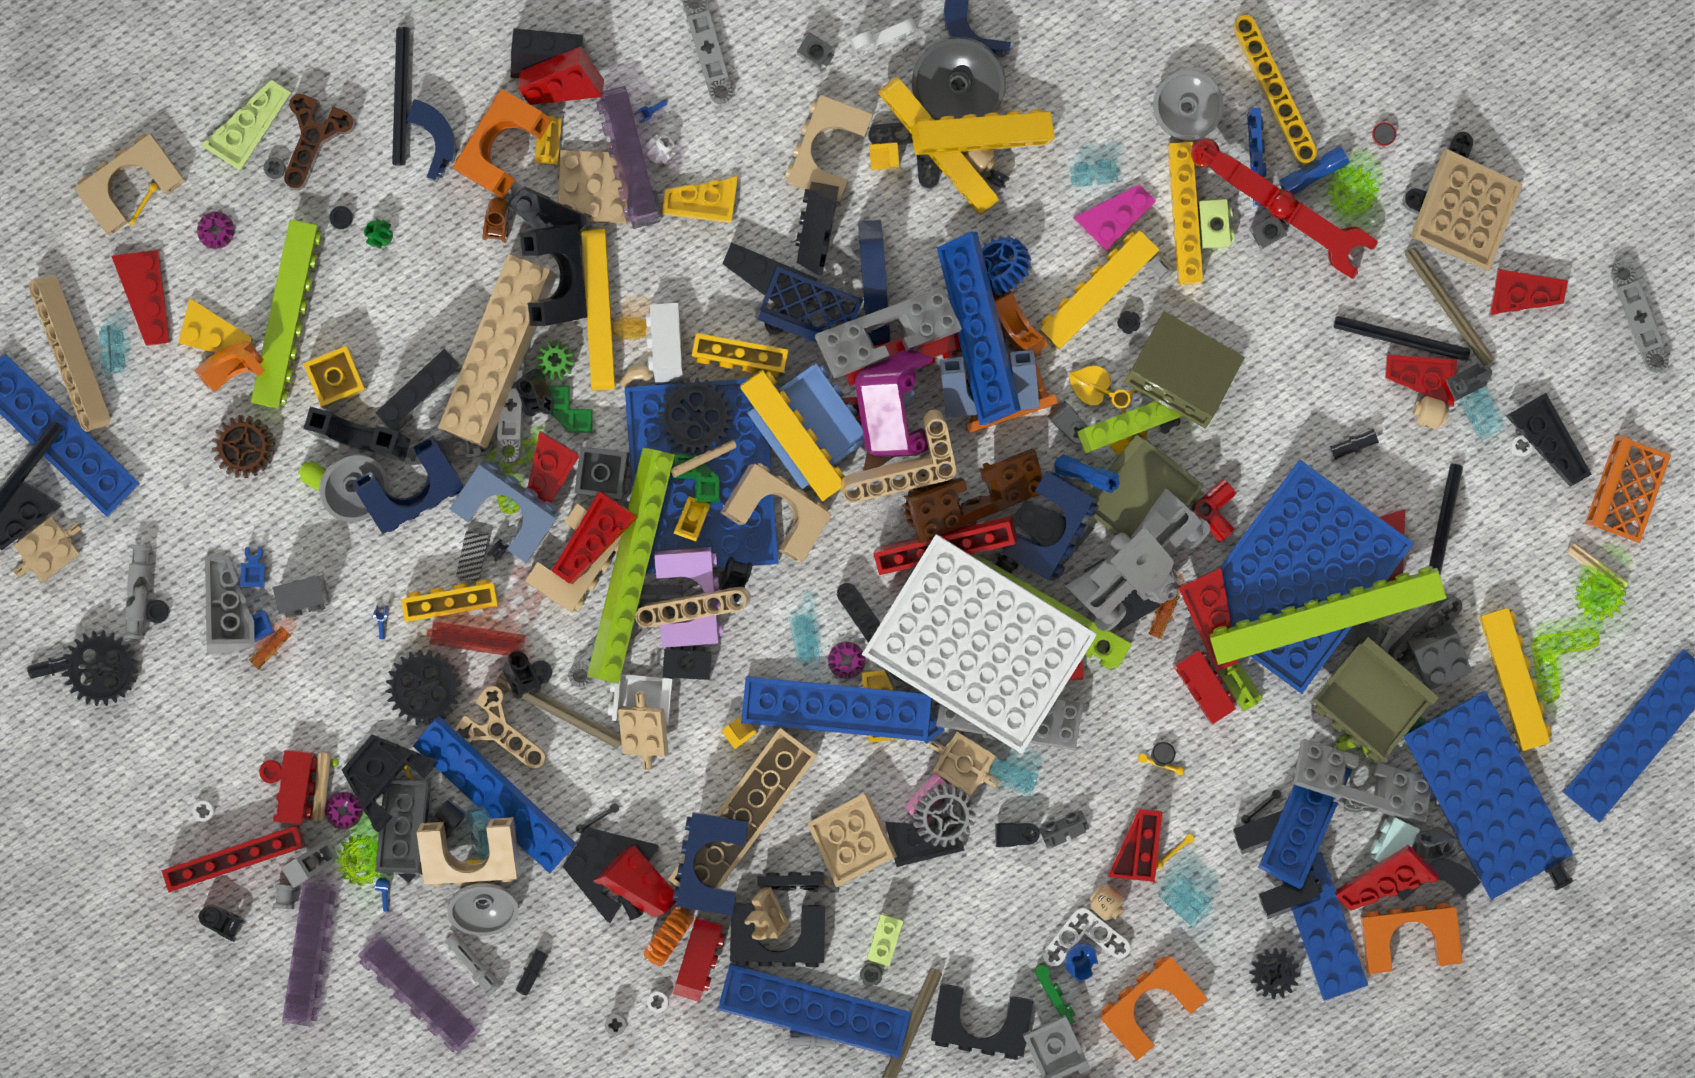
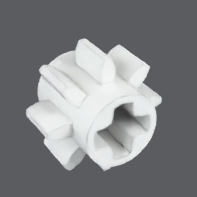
M656 134L646 144V147L649 149L647 155L654 163L663 162L666 164L676 154L672 150L674 142L668 136L661 135L659 137Z

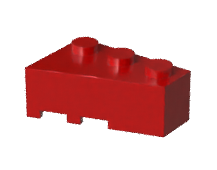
M1195 650L1172 666L1210 724L1213 725L1236 710L1233 704L1237 702L1230 691L1225 692L1221 686L1224 682L1216 671L1213 673L1209 666L1211 662L1204 652L1201 653L1200 650Z
M1137 808L1106 875L1107 877L1155 882L1162 811Z
M635 845L623 850L593 880L595 883L602 884L612 890V893L615 895H620L629 900L630 904L654 918L665 914L677 902L673 900L674 889Z
M695 918L676 980L674 995L700 1002L703 990L708 991L712 979L708 977L710 968L715 969L718 956L714 955L717 946H722L725 934L721 933L722 925Z

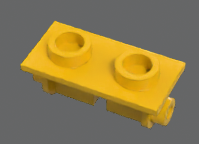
M548 116L552 119V122L542 138L536 139L534 163L558 165L562 118Z

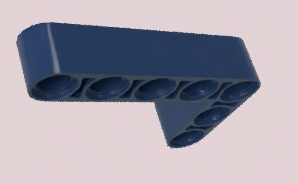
M881 220L858 221L865 315L888 307ZM887 324L867 332L873 346L890 342V328Z

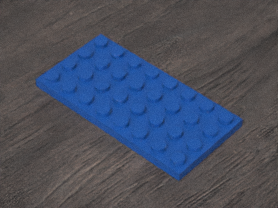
M1485 690L1404 735L1403 738L1491 900L1545 871L1546 868L1573 855Z

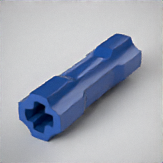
M1338 146L1318 160L1279 180V184L1282 189L1288 190L1295 195L1305 187L1339 170L1350 162L1342 147Z
M1064 454L1056 458L1054 463L1055 473L1070 479H1079L1090 483L1095 488L1108 493L1117 490L1120 484L1117 473L1103 468H1094Z

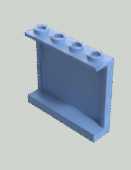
M815 362L777 390L779 392L784 390L791 400L788 405L793 411L797 409L805 420L802 422L806 430L812 429L819 439L816 441V444L820 449L825 447L832 457L829 462L833 466L865 443L862 423L859 424L854 417L858 413L849 402L846 405L841 399L844 394L837 384L832 386L827 379L831 375L823 364L818 366ZM754 407L749 409L747 414L801 489L809 485V482Z

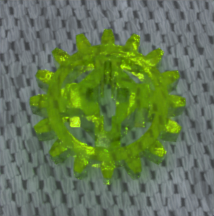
M1350 166L1349 172L1341 168V176L1335 173L1333 178L1336 181L1328 183L1330 187H1333L1332 190L1327 192V195H1333L1329 203L1337 204L1335 211L1343 209V216L1351 212L1352 217H1355L1357 211L1364 215L1365 207L1368 209L1373 208L1370 201H1377L1378 199L1373 195V193L1379 191V188L1373 187L1377 180H1370L1368 178L1371 174L1370 171L1363 174V167L1355 171L1354 166ZM1353 176L1351 182H1341L1342 179ZM1362 180L1366 183L1368 191L1363 188ZM1355 186V191L1359 193L1351 197L1350 191L1347 189ZM1338 192L1342 193L1345 199L1344 203L1340 200ZM1358 199L1365 201L1360 206L1352 207Z
M1597 569L1594 576L1588 572V579L1586 580L1581 577L1580 582L1582 586H1576V591L1580 592V594L1575 595V600H1581L1577 604L1578 609L1584 607L1583 615L1586 616L1591 613L1592 620H1595L1596 616H1600L1601 621H1604L1605 615L1612 619L1613 611L1621 612L1618 605H1625V600L1621 597L1626 595V591L1620 590L1624 583L1616 582L1618 579L1617 575H1614L1612 578L1609 577L1608 570L1604 575H1601L1599 569ZM1599 580L1606 581V582H1608V583H1610V584H1608V585L1600 584V583H1599ZM1590 585L1591 593L1584 597L1585 590ZM1597 591L1605 593L1603 600L1600 597L1595 598ZM1616 593V600L1611 606L1610 598ZM1591 606H1599L1602 608V610L1594 609Z
M357 834V837L350 836L348 837L349 843H341L344 849L337 850V853L341 855L340 858L335 859V862L341 864L337 871L344 872L341 878L349 879L350 884L357 883L360 886H364L365 882L372 884V877H381L379 873L375 872L378 841H373L372 836L365 837L362 834ZM360 844L366 845L365 847H362L361 849H360V848H356V846H357V845H360ZM361 871L366 873V874L361 875V876L356 875L357 873H360Z

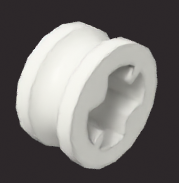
M1523 435L1515 437L1511 442L1512 452L1520 457L1530 454L1533 446ZM1519 439L1522 442L1528 443V447H1525L1527 450L1524 453L1522 450L1516 449Z
M202 800L194 805L192 813L196 820L205 822L214 816L215 808L211 802ZM201 804H205L206 809L210 810L209 815H205L206 818L201 817V813L197 812L198 807H202Z
M654 991L649 995L647 1005L653 1012H662L668 1006V997L662 991ZM659 995V998L663 997L664 1001L661 1003V1008H656L657 1005L655 1007L652 1006L653 996Z

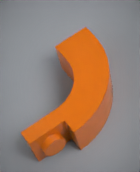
M1012 291L1009 294L1003 292L1001 297L996 294L993 295L1001 330L1016 351L1034 350V355H1036L1048 346L1046 339L1025 318Z
M239 342L218 351L193 371L208 389L215 392L240 373L251 372L258 377L265 370L260 365L264 359L250 342Z

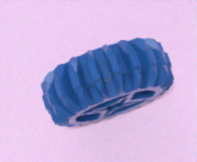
M1000 235L998 240L992 238L991 243H984L982 253L992 293L1000 297L1003 292L1009 294L1010 289H1017L1019 283H1024L1023 277L1029 276L1028 270L1032 268L1030 263L1032 259L1028 249L1020 240L1013 239L1010 236L1004 238Z

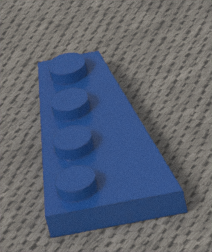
M1251 108L1247 113L1250 168L1260 176L1266 177V163H1263V153H1265V142L1262 139V130L1264 128L1263 116H1261V108ZM1253 199V206H1262Z

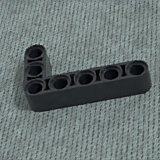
M841 584L837 589L838 600L869 643L871 638L867 635V629L872 625L879 627L881 623L853 584ZM844 587L852 588L854 591L853 598L850 600L842 599L840 596L841 589ZM858 606H863L867 610V616L862 620L856 619L854 616V609ZM889 672L890 675H891L895 680H897V681H904V680L900 679L899 677H897L896 675H894V674H892L891 672Z

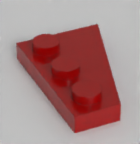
M1497 269L1489 315L1564 304L1568 280Z
M539 431L527 488L534 490L538 494V498L544 502L552 503L577 462L579 454L544 432Z

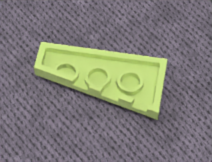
M273 80L269 81L243 108L239 109L230 120L217 129L201 146L239 171H242L292 93Z

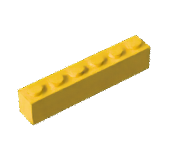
M1035 109L1027 114H1021L1020 111H1011L1007 115L1000 116L994 112L985 114V117H976V114H968L959 119H954V116H944L940 120H932L930 117L921 118L911 127L915 155L1048 145L1055 139L1051 112Z
M1140 230L1136 234L1132 231L1123 240L1125 245L1120 250L1115 248L1106 257L1109 261L1103 267L1099 264L1090 273L1092 278L1087 283L1082 281L1073 290L1076 294L1070 300L1067 297L1058 304L1057 308L1059 311L1054 316L1048 314L1040 322L1043 327L1039 331L1058 350L1158 253L1159 249Z
M762 369L742 383L740 388L823 502L841 489V481L845 475L838 466L834 468L829 461L832 457L825 447L822 449L818 447L816 441L819 439L812 429H805L802 424L805 421L797 409L793 411L788 403L791 400L784 390L779 392L774 386L777 381L771 372L765 373Z
M1504 608L1479 616L1520 751L1550 743L1549 737H1552L1551 729L1548 723L1544 724L1542 715L1545 714L1542 702L1537 701L1535 692H1538L1537 684L1534 678L1530 679L1528 670L1531 669L1528 657H1524L1521 650L1524 647L1521 634H1517L1514 625H1517L1514 612H1510L1509 608Z

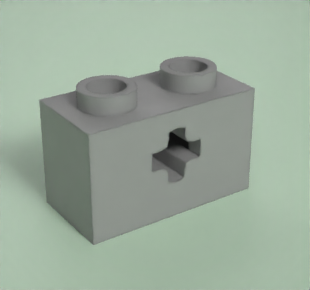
M327 839L295 858L281 869L294 888L340 860Z

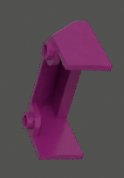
M905 349L858 373L855 387L865 447L868 454L877 458L917 456L929 450L924 429L919 428L909 433L903 394L910 391L915 384L914 370L932 362V357L914 350L906 351Z

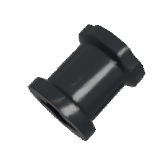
M1563 860L1545 869V872L1549 873L1555 885L1553 887L1555 890H1559L1574 881L1573 878H1569L1563 867Z

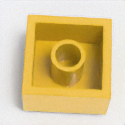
M348 346L303 363L322 408L329 407L367 391Z

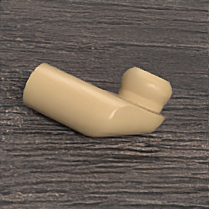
M645 365L632 366L625 372L618 383L625 388L629 387L637 379L647 382L652 379L653 372L649 371V367Z

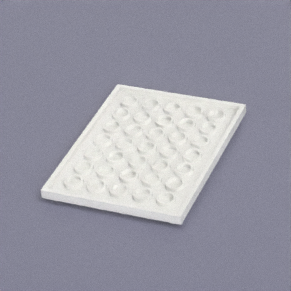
M936 534L862 655L1023 754L1097 633Z

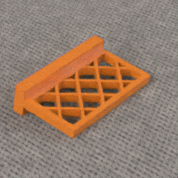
M1615 436L1585 524L1640 543L1671 455L1635 442L1625 436ZM1631 446L1639 449L1642 458L1634 462L1631 461L1629 457ZM1654 455L1663 457L1660 467L1653 470L1648 458ZM1644 461L1649 473L1638 477L1634 465ZM1630 468L1634 480L1624 484L1621 474L1624 470ZM1651 476L1654 482L1653 488L1645 492L1641 480ZM1636 483L1641 495L1630 499L1626 487ZM1622 490L1627 502L1616 506L1613 500L1614 494ZM1643 498L1646 504L1645 511L1637 514L1633 502ZM1629 505L1633 517L1623 521L1618 510ZM1614 512L1619 524L1613 527L1604 525L1607 515ZM1633 520L1636 521L1639 527L1636 536L1628 534L1625 524Z

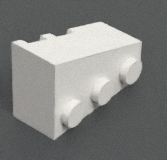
M678 303L651 304L650 313H646L647 327H651V335H647L648 349H652L653 356L648 357L649 371H654L656 385L677 384L678 381L684 383Z

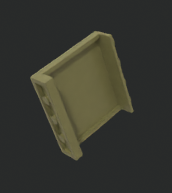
M1163 311L1124 383L1206 429L1218 410L1245 357L1219 343L1214 338H1210L1196 328L1182 322L1175 316Z
M1138 433L1108 469L1119 475L1120 484L1118 489L1108 493L1093 487L1089 492L1100 499L1097 503L1099 508L1093 517L1115 535L1126 533L1131 538L1165 488L1188 507L1191 502L1196 504L1204 494L1201 491L1204 485Z
M1362 637L1310 702L1314 705L1313 710L1323 718L1326 715L1332 720L1330 724L1337 731L1342 732L1344 730L1350 735L1348 740L1358 748L1363 746L1368 751L1366 755L1376 763L1378 761L1386 763L1388 761L1386 757L1430 704L1434 705L1439 697L1369 637Z

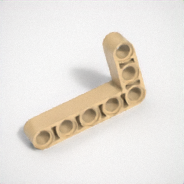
M930 410L923 418L930 455L846 475L841 481V488L845 499L852 503L952 479L956 474V465L943 414L938 410ZM932 422H940V424L936 427L930 426ZM945 443L943 447L935 448L936 444ZM942 464H950L945 469L939 468ZM921 469H925L926 472L924 474L926 475V477L921 476L922 474L919 475L916 473ZM896 475H904L900 480L893 479ZM875 480L881 481L878 485H870ZM850 486H858L854 491L847 490Z

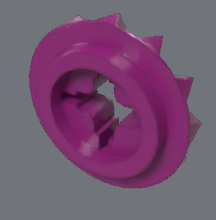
M212 211L203 215L198 222L196 233L200 242L206 247L220 249L227 246L233 239L234 225L226 214ZM213 220H215L217 227L225 228L218 232L217 240L213 233L206 232L213 228Z
M841 642L835 645L828 656V665L832 673L842 679H851L858 676L865 666V656L862 655V649L852 642ZM841 651L846 656L853 655L855 653V656L851 660L853 669H851L847 665H841L840 667H838V665L842 661V655L840 654Z
M339 792L331 796L326 803L325 809L328 822L338 829L354 827L360 821L363 812L359 799L349 792ZM348 801L347 810L353 815H344L339 820L340 812L334 806L343 807Z

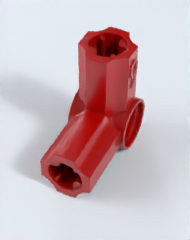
M1225 479L1217 483L1196 504L1194 503L1191 511L1198 518L1208 522L1210 533L1219 543L1235 530L1218 511L1237 494ZM1202 503L1209 507V512L1206 516H1202L1198 510Z

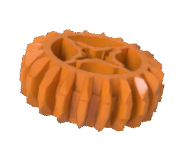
M674 907L645 949L644 957L659 967L664 965L693 923L694 916L685 908Z

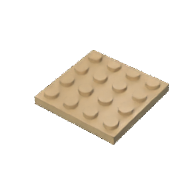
M1443 149L1410 237L1480 269L1490 271L1523 184L1455 152Z

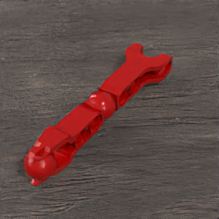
M1202 138L1192 144L1191 158L1197 166L1202 168L1210 167L1222 179L1267 208L1273 217L1284 219L1324 246L1328 251L1330 264L1351 279H1355L1358 269L1349 262L1348 255L1350 250L1358 245L1373 250L1378 245V241L1357 226H1350L1344 229L1336 227L1296 200L1290 191L1281 190L1237 159L1221 152L1214 140Z

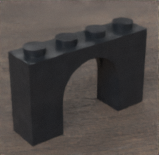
M577 224L556 225L520 232L522 256L550 254L556 260L560 271L558 288L551 297L528 302L530 326H549L588 318Z
M443 349L375 413L390 429L399 431L414 417L412 413L439 387L444 384L449 385L460 374L463 366L449 351Z
M311 406L303 428L318 438L402 462L405 461L411 439L399 431L376 425V428L367 427L340 418L332 412Z
M1282 810L1233 829L1234 837L1242 855L1268 845ZM1313 864L1303 887L1300 889L1286 882L1281 886L1259 894V900L1267 920L1320 900V893L1323 892L1319 879L1314 880L1312 876Z
M735 903L733 916H731L730 961H735V965L749 966V962H758V966H772V962H782L784 967H795L796 963H805V967H819V963H824L825 905H802L801 934L798 941L787 950L773 951L752 938V933L755 931V924L753 922L749 925L745 924V919L752 911H755L754 905Z
M940 983L931 1033V1041H935L936 1046L949 1047V1044L958 1045V1049L972 1052V1048L981 1049L982 1054L995 1056V1052L1004 1053V1058L1018 1060V1056L1024 1057L1026 1041L1023 1034L1029 1030L1033 999L1010 995L1006 1018L1002 1028L990 1037L979 1038L969 1034L960 1022L964 987Z

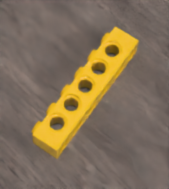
M1193 142L1169 143L1167 146L1178 286L1203 283L1195 167L1191 158Z

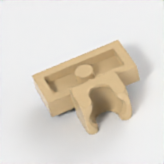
M763 887L752 900L756 911H752L745 919V924L749 925L751 922L755 924V931L752 933L753 939L763 940L769 937L770 939H777L790 924L772 888Z

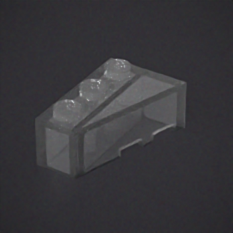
M921 469L916 474H923L924 470ZM896 475L893 479L900 480L904 475ZM909 490L865 500L852 515L895 535L903 518V513L906 510L902 505L906 502L904 496L908 495Z

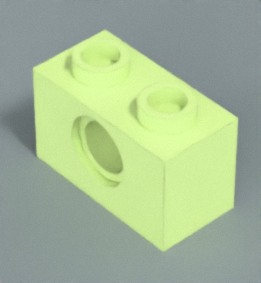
M1227 199L1199 201L1197 204L1201 250L1229 248L1231 246L1230 242H1234V229L1229 228V219L1233 217L1232 205H1228ZM1214 218L1221 220L1222 229L1218 231L1213 230L1210 226V221Z
M883 913L880 914L867 960L890 966L902 928V919Z

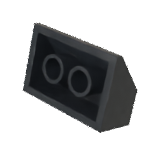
M513 28L510 78L519 79L520 71L580 46L584 50V35Z

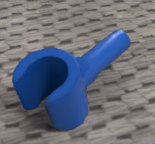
M663 100L649 108L644 106L638 109L634 115L639 112L643 113L644 119L639 123H644L652 117L655 111L666 106L667 102Z
M378 605L373 613V617L378 621L379 639H385L384 624L389 613L387 605L385 606L384 613L378 611Z
M378 878L375 890L382 892L383 911L386 912L389 911L388 891L390 882L388 879Z

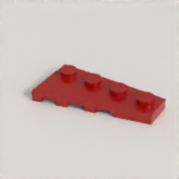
M159 250L111 256L145 345L170 343Z
M599 491L553 567L552 572L567 583L574 584L638 516L604 492Z
M1220 567L1178 586L1216 672L1238 663L1237 659L1218 665L1209 635L1214 633L1213 630L1218 627L1227 626V629L1232 628Z
M1406 845L1338 888L1335 896L1351 911L1378 902V898L1398 895L1399 891L1407 888L1412 890L1420 887L1422 883L1428 881L1430 883L1436 882L1439 875L1409 845Z

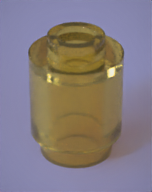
M618 316V321H613V335H617V339L640 340V338H646V319Z

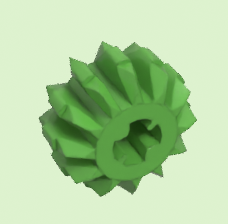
M557 340L556 346L553 348L552 343L548 341L547 346L549 350L542 346L539 348L544 353V356L536 355L537 360H543L536 367L537 369L546 367L542 371L544 376L551 371V380L555 379L556 373H558L559 378L562 380L564 379L563 370L568 374L572 373L566 366H575L574 361L568 360V358L575 356L574 352L565 354L570 347L568 344L560 349L561 341ZM554 354H558V358L562 360L561 364L557 363L558 366L553 367V363L549 361L551 356L554 358Z

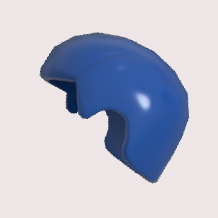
M1089 943L1075 944L1067 952L1064 960L1066 970L1077 981H1084L1093 975L1092 966L1098 964L1096 949Z

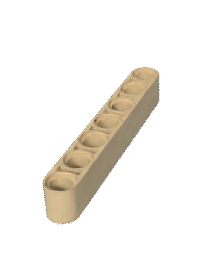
M52 274L31 280L29 282L30 294L82 429L87 432L109 425V412L57 277Z

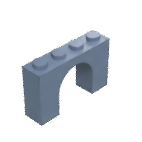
M1034 350L1010 352L1012 375L1021 410L1039 408ZM963 357L941 359L940 368L946 418L977 415L971 387L965 378Z
M483 460L449 509L469 522L474 518L488 497L505 495L513 499L522 511L523 523L507 550L526 563L533 556L561 513L557 511V507L552 503L544 502L538 498V494L534 490L524 488L518 484L519 481L514 476L501 472L497 464L492 461L487 462Z

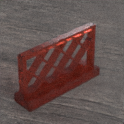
M433 621L432 629H427V636L431 637L430 645L509 656L514 651L524 653L526 635L435 621Z

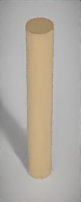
M733 439L713 448V450H709L672 468L671 473L673 477H677L737 447Z

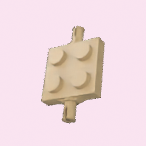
M53 517L43 522L14 545L22 555L24 562L13 570L15 575L20 578L27 571L31 570L41 582H46L81 555L71 538L82 530L80 525L75 522L65 530L58 525Z
M640 691L635 693L636 706H622L618 709L623 754L641 756L643 770H651L653 768L651 756H666L669 753L664 709L647 706L645 692Z
M956 732L952 740L945 746L935 739L931 741L938 748L931 743L929 748L940 754L933 772L956 787L962 788L967 794L973 796L978 787L984 782L994 789L998 785L991 782V780L1000 784L1001 780L989 774L997 756L961 733Z

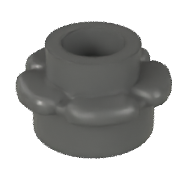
M868 963L864 966V969L860 970V978L863 979V983L866 986L878 985L882 981L881 975L883 971L880 966ZM872 972V973L874 974V976H873V977H870V976H869V973Z

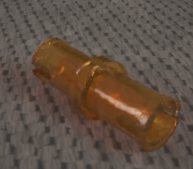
M1176 595L1174 599L1167 600L1164 604L1161 603L1159 610L1156 609V617L1148 632L1149 635L1162 640L1169 620L1172 621L1173 619L1172 613L1180 596Z
M280 626L268 641L264 640L262 642L263 646L249 661L260 670L273 655L276 656L279 653L277 650L291 635Z

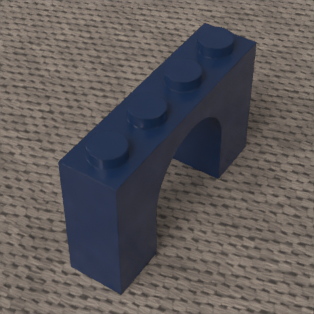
M434 435L413 447L418 459L427 472V480L424 487L414 496L397 498L385 491L373 470L352 481L357 495L382 534L396 530L400 524L417 518L421 512L436 507L442 500L448 497L456 496L464 488L461 479Z
M1046 471L1035 492L1056 503L1062 509L1066 517L1064 535L1054 545L1044 547L1017 533L1018 539L1016 543L1005 546L1001 553L1048 581H1055L1056 578L1059 579L1065 570L1063 565L1066 559L1071 558L1074 554L1077 539L1085 534L1088 528L1086 525L1088 519L1096 514L1099 508L1097 503L1100 499L1053 471Z
M693 812L692 817L687 816L685 830L689 831L688 840L683 839L681 854H685L684 863H679L677 877H681L680 887L675 886L673 900L677 901L676 906L733 916L737 891L711 887L703 883L695 872L694 860L698 850L710 842L719 841L745 846L749 821Z

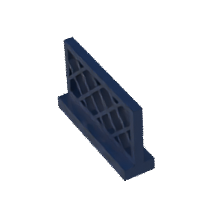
M776 266L760 308L757 309L754 317L759 321L817 343L815 336L817 333L825 331L822 328L828 326L831 329V324L840 320L847 323L846 318L851 316L849 321L855 320L863 299ZM779 273L788 275L792 284L779 289L776 282ZM793 278H796L800 281L795 283ZM806 282L811 285L813 293L801 298L796 286ZM814 286L819 287L821 289L816 291ZM794 288L798 300L786 305L781 293ZM825 291L831 292L835 301L822 306L818 294ZM836 294L842 296L843 298L837 299ZM779 295L783 304L782 307L775 310L766 307L769 298ZM815 296L820 308L807 313L803 301ZM847 299L856 302L853 311L844 315L839 303ZM800 303L804 315L798 318L791 317L788 308ZM837 304L841 316L829 321L824 310ZM785 309L786 314H783L780 311ZM822 311L826 323L818 327L812 325L809 316ZM807 318L808 323L801 320Z

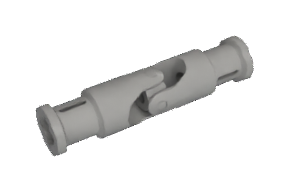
M131 544L133 549L132 563L129 564L128 598L125 607L127 624L126 633L123 634V638L144 639V635H142L143 620H146V597L148 595L150 575L148 559L149 550H152V546ZM138 578H140L142 582V586L140 587L134 586Z

